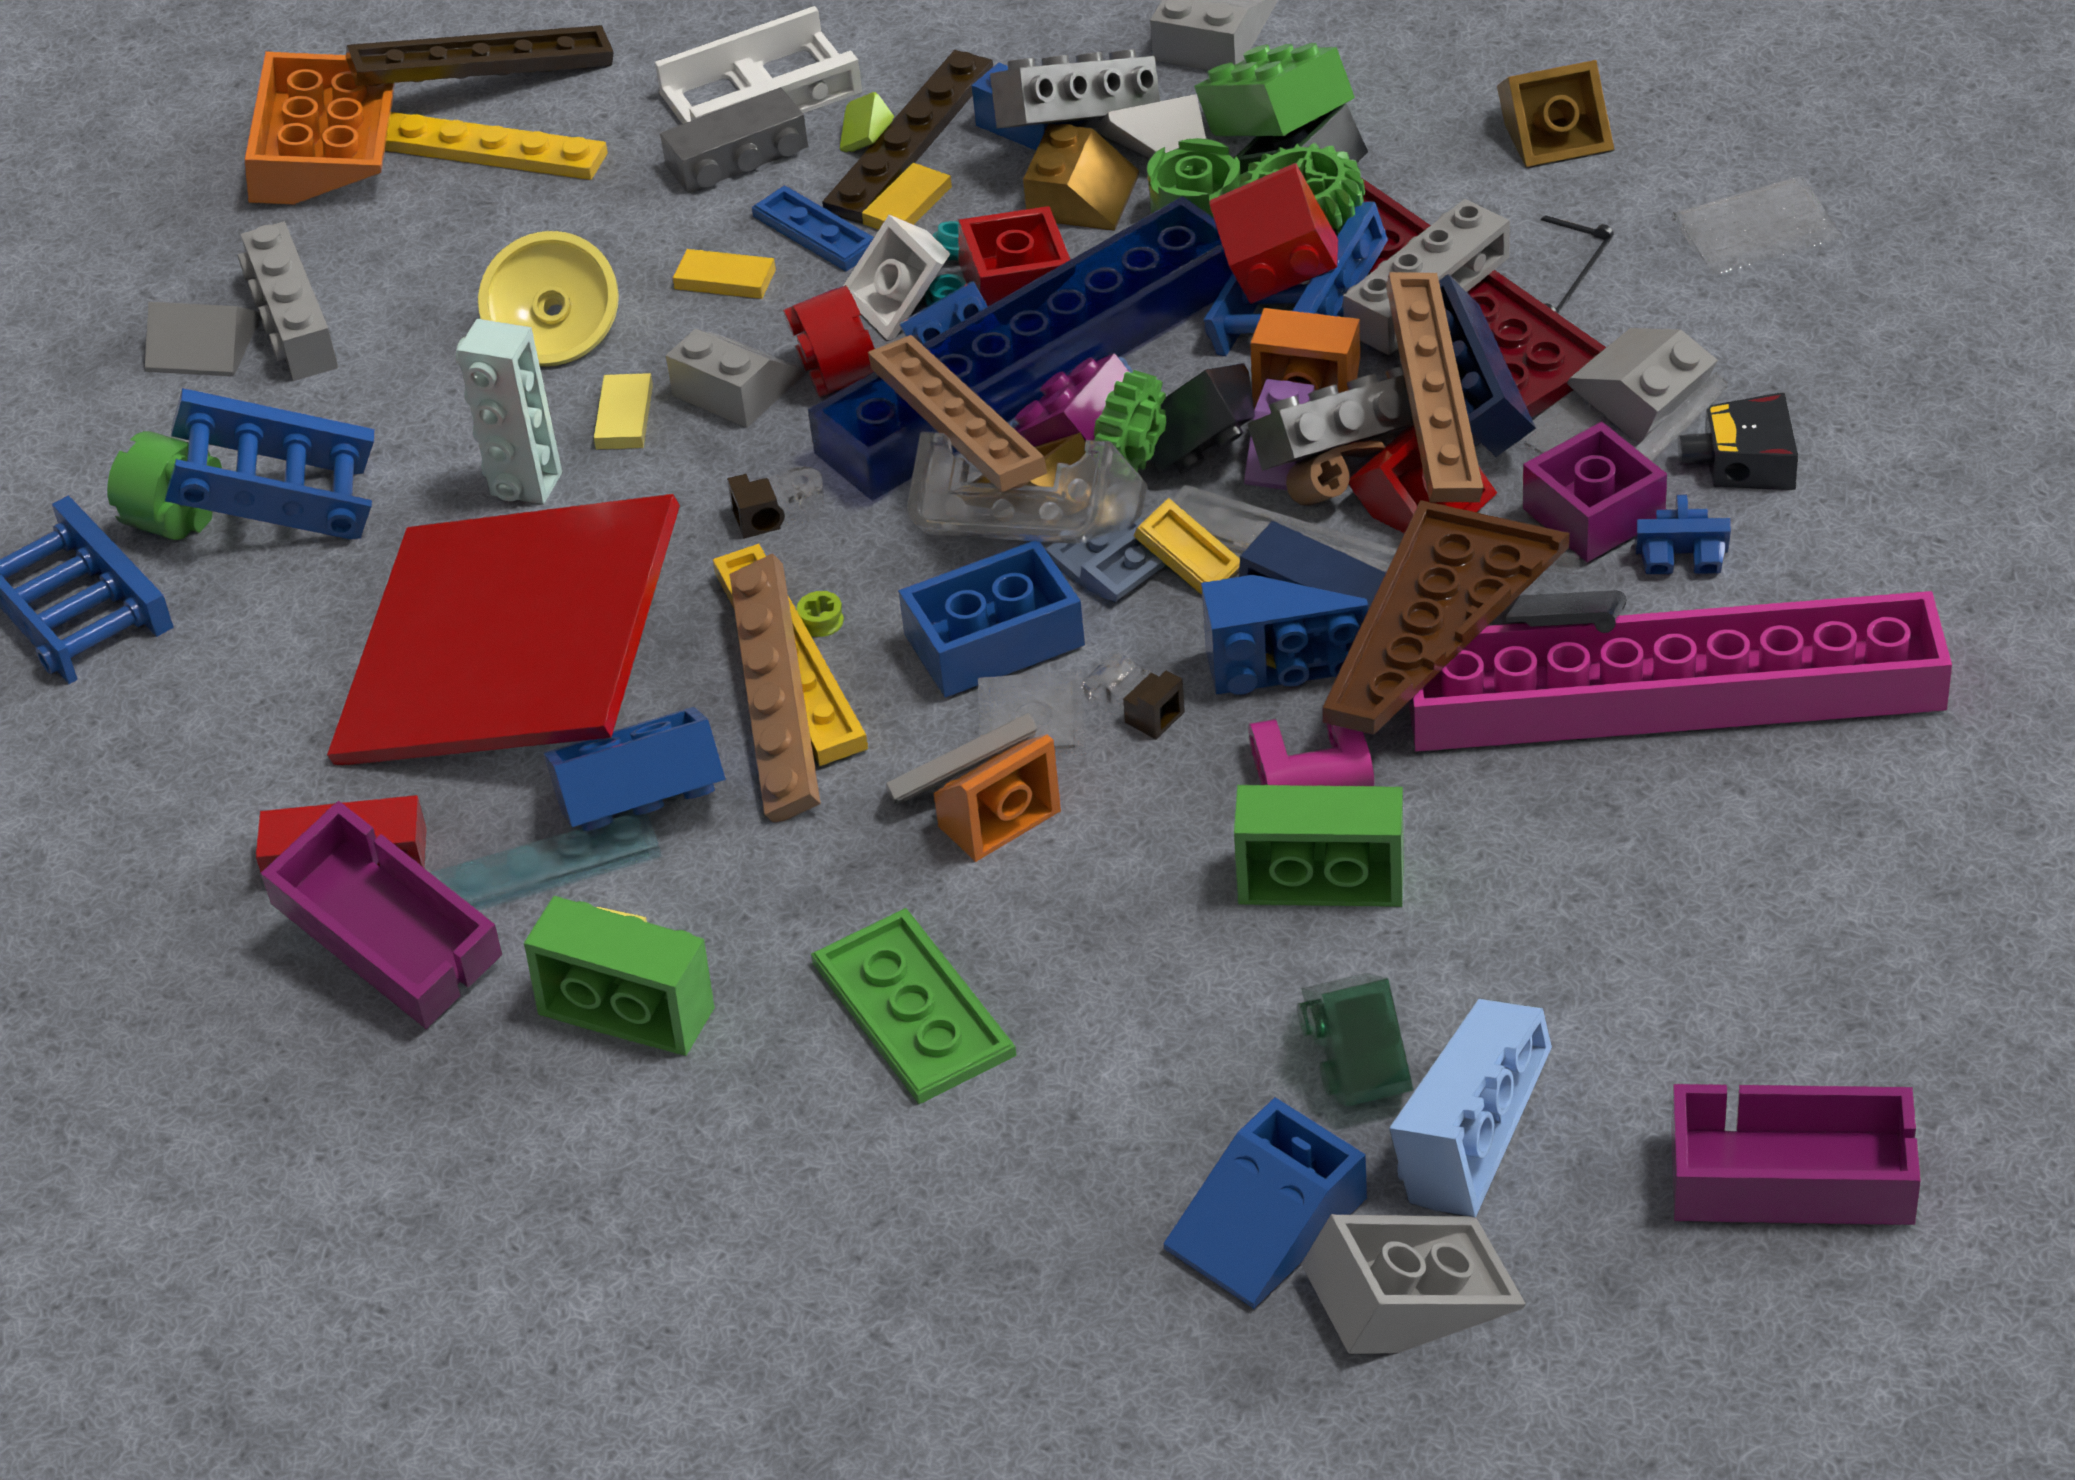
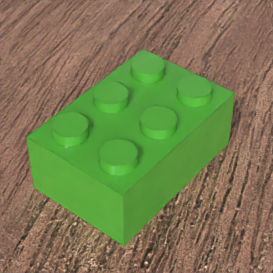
M1291 43L1274 49H1270L1268 44L1257 46L1243 54L1244 61L1236 65L1226 63L1217 66L1207 72L1208 79L1194 86L1210 130L1216 136H1284L1355 98L1337 47L1318 48L1316 43L1305 44L1298 48H1293Z
M1237 785L1234 844L1238 904L1402 907L1404 876L1403 787Z
M553 896L524 941L538 1015L687 1056L715 1008L705 941L703 938L696 937L687 931H675L644 922L635 916H623L599 909L583 901L575 902Z

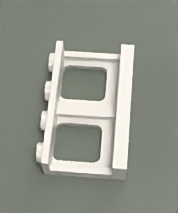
M815 6L655 62L660 95L682 124L779 87L784 90L802 113L862 92L858 59L851 50L842 54L836 51L821 32L819 11ZM803 50L809 51L817 60V63L774 78L763 67L765 63ZM719 79L731 80L738 89V91L693 107L683 95L688 90Z

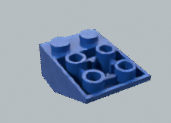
M1257 575L1201 583L1205 648L1216 695L1230 692L1242 695L1256 688L1276 685L1291 687L1298 686L1309 680L1329 677L1337 678L1368 612L1367 599ZM1266 653L1273 655L1276 669L1266 665Z
M1274 1097L1236 1133L1163 1243L1164 1249L1254 1309L1304 1260L1331 1214L1350 1215L1367 1199L1366 1154Z

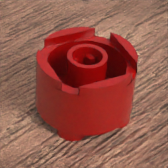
M846 285L783 310L792 335H797L798 344L795 345L798 357L805 371H809L811 382L819 398L871 378L876 374L871 369L868 352L875 349L868 330L864 329L859 317L861 315L859 308Z

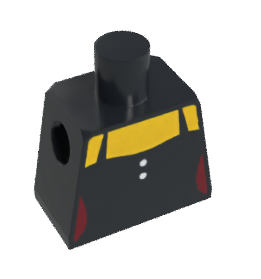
M1775 393L1711 405L1706 409L1705 433L1678 435L1680 465L1709 463L1714 487L1796 490L1798 452L1785 393Z

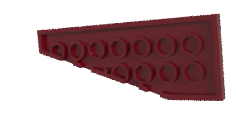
M1363 179L1365 188L1364 202H1375L1388 238L1387 243L1368 273L1369 275L1383 261L1391 258L1406 246L1413 237L1420 235L1431 225ZM1496 270L1492 271L1467 292L1480 305L1531 418L1575 392L1567 384L1570 377L1606 348Z

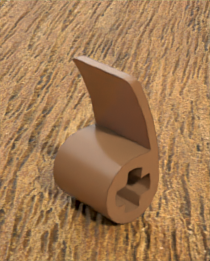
M1380 441L1354 442L1295 464L1287 474L1286 487L1288 493L1300 505H1314L1339 496L1347 489L1349 484V471L1343 457H1365L1386 448L1383 442Z

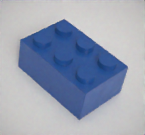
M1038 539L898 590L904 635L945 698L1085 645L1081 600Z
M695 707L613 731L612 738L580 741L544 752L560 810L572 827L581 825L583 831L609 825L613 822V814L629 809L633 810L634 815L658 810L664 807L663 799L683 793L684 799H693L715 791L713 783L726 780L709 720Z

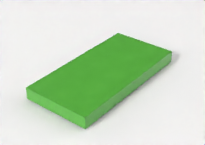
M907 908L811 953L812 964L919 1105L1017 1056L1016 1047Z

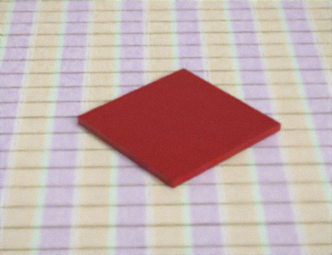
M674 494L407 527L327 753L334 765H352L612 738L680 508Z

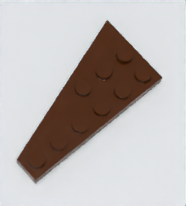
M1420 500L1323 705V723L1374 735L1569 548L1570 533Z

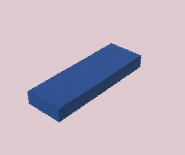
M785 185L752 206L754 218L845 272L857 265L874 238Z

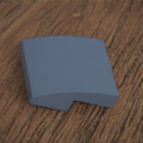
M1119 499L1112 501L1045 549L1061 572L1097 596L1115 602L1166 566L1162 560L1133 536L1137 527L1144 520Z

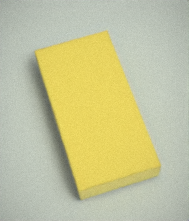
M651 373L604 375L594 433L596 450L644 448L653 388Z

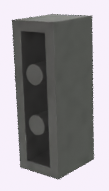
M781 87L660 133L665 166L687 193L713 186L719 181L743 172L752 171L758 166L784 156H791L809 147L804 114Z

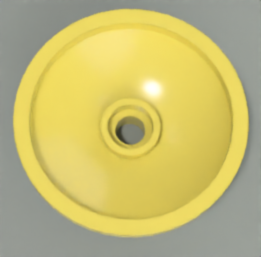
M559 231L529 234L503 248L487 267L478 293V308L481 319L532 328L540 366L566 364L592 351L609 332L617 314L619 301L617 280L605 256L587 240L574 234ZM552 305L562 306L561 311L557 315H548L547 310Z

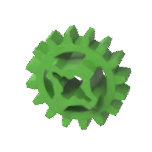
M1133 370V373L1125 372L1123 382L1116 381L1114 391L1107 395L1106 405L1102 414L1096 419L1094 427L1095 442L1100 443L1094 456L1095 459L1100 460L1098 470L1104 472V475L1127 481L1128 478L1135 479L1138 468L1144 470L1146 461L1150 460L1154 455L1155 445L1159 436L1165 431L1166 426L1165 410L1161 409L1166 393L1161 392L1163 382L1157 380V376Z

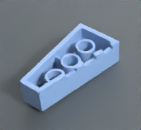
M1478 999L1394 1120L1389 1130L1398 1159V1177L1401 1181H1404L1409 1203L1435 1211L1476 1218L1552 1048L1543 1008Z

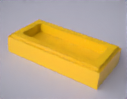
M913 162L862 212L863 224L879 230L888 215H891L914 225L952 188L951 176Z
M687 249L673 276L674 289L762 299L776 271L774 258Z
M1170 498L1137 527L1133 535L1201 595V583L1233 578L1239 572L1240 558Z

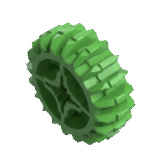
M1297 143L1292 149L1285 150L1279 147L1276 154H1262L1261 162L1250 163L1248 172L1240 175L1241 183L1238 188L1296 163L1336 236L1340 233L1347 219L1355 215V207L1361 206L1364 202V181L1361 179V172L1357 167V162L1350 160L1347 152H1336L1334 146L1320 149L1316 143L1311 144L1309 147H1300Z

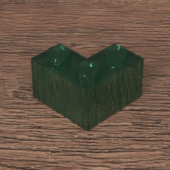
M1363 973L1301 988L1304 1002L1297 1003L1298 1019L1304 1036L1312 1035L1315 1044L1324 1046L1327 1061L1320 1062V1073L1328 1096L1335 1094L1337 1102L1348 1107L1414 1091L1388 978Z

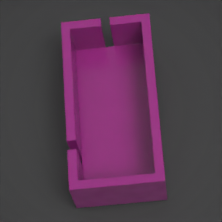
M339 800L261 872L271 905L425 1029L461 996L458 987L460 982L469 988L502 956L496 925L382 834L376 838L373 827Z
M1673 1084L1671 1140L1674 1221L1915 1225L1921 1178L1917 1138H1915L1916 1121L1913 1087L1739 1085L1736 1131H1725L1727 1085Z

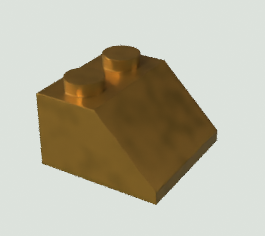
M1596 60L1510 76L1497 85L1505 127L1525 167L1615 150Z
M1049 123L1023 178L1026 209L1050 206L1057 224L1115 231L1139 177V170L1094 129L1076 127L1070 124L1059 125Z

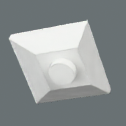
M1197 94L1111 111L1105 115L1097 126L1100 135L1148 158H1151L1154 153L1165 147V153L1179 148L1178 141L1193 138L1206 139Z
M888 215L843 286L846 285L850 290L860 313L887 340H892L901 331L899 323L910 317L950 253L927 230Z

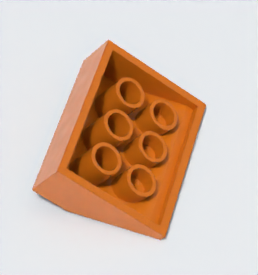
M265 52L245 155L248 202L296 204L381 173L395 83L378 86H356L346 61V55Z

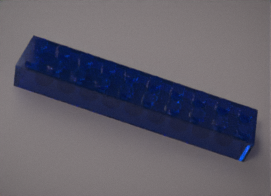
M1182 196L922 345L1000 417L1009 422L1027 405L1041 399L1044 395L1040 391L1041 387L1057 373L1063 371L1068 376L1079 364L1091 357L1096 362L1114 353L1117 357H1120L1214 302L1233 272L1229 267L1214 218ZM875 372L808 409L814 454L871 501L876 500L958 452L953 445Z

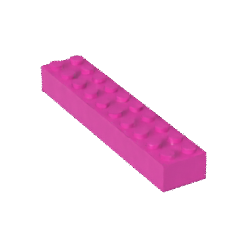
M1925 591L1619 615L1614 629L1608 633L1598 631L1594 623L1531 627L1527 623L1487 626L1408 703L1416 752L1945 711L1948 705L1952 663L1933 592Z

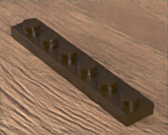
M602 25L350 44L346 46V61L356 86H378L387 83L423 82L425 80L449 78L464 79L486 75L504 76L511 73L550 72L561 69L611 66L614 54Z
M953 50L879 138L867 149L822 201L823 208L840 218L863 224L862 212L913 162H917L973 96L971 85L993 68V60L973 55L969 52Z

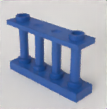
M1363 202L1361 206L1355 207V215L1348 218L1337 236V268L1313 277L1308 284H1297L1251 304L1235 275L1232 273L1204 318L1205 332L1211 339L1216 354L1226 357L1240 334L1255 332L1261 314H1253L1258 304L1297 303L1292 311L1343 317V295L1350 287L1367 277L1388 241L1375 202Z
M182 388L172 422L171 437L189 440L187 461L176 459L166 491L165 502L345 539H359L362 536L369 516L372 500L352 496L353 475L364 473L374 443L375 429ZM214 445L238 450L236 471L207 466L208 446ZM257 455L285 460V482L256 476ZM305 465L333 470V492L304 486Z
M68 495L52 504L58 524L53 526V532L0 559V608L36 647V654L44 669L49 674L58 671L67 683L71 684L78 680L71 658L133 624L136 627L145 624L156 637L171 630L174 626L164 595ZM61 549L67 552L72 549L76 551V557L15 589L5 580ZM86 573L89 576H93L96 573L99 575L100 581L39 614H36L28 605ZM108 599H111L113 602L119 599L123 601L124 607L62 640L52 631L57 626Z

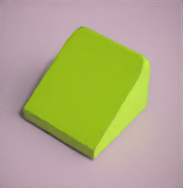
M872 92L847 104L839 148L841 151L853 152L873 144L892 123L894 115L879 94Z

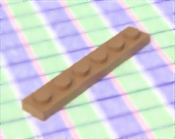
M1389 272L1386 290L1429 501L1480 502L1483 484L1437 273Z
M912 335L868 352L871 369L1001 492L1021 488L1028 484L1029 481L1047 474L1044 456Z
M772 553L729 575L764 813L772 822H779L818 806L821 802L783 563Z

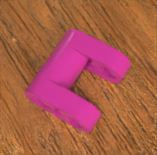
M1276 719L1250 723L1248 725L1251 752L1261 785L1374 786L1373 765L1364 733L1326 724L1332 748L1288 756Z

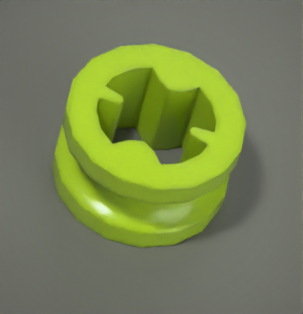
M815 591L808 593L797 604V612L812 637L832 635L843 625L842 603L840 598L832 592Z

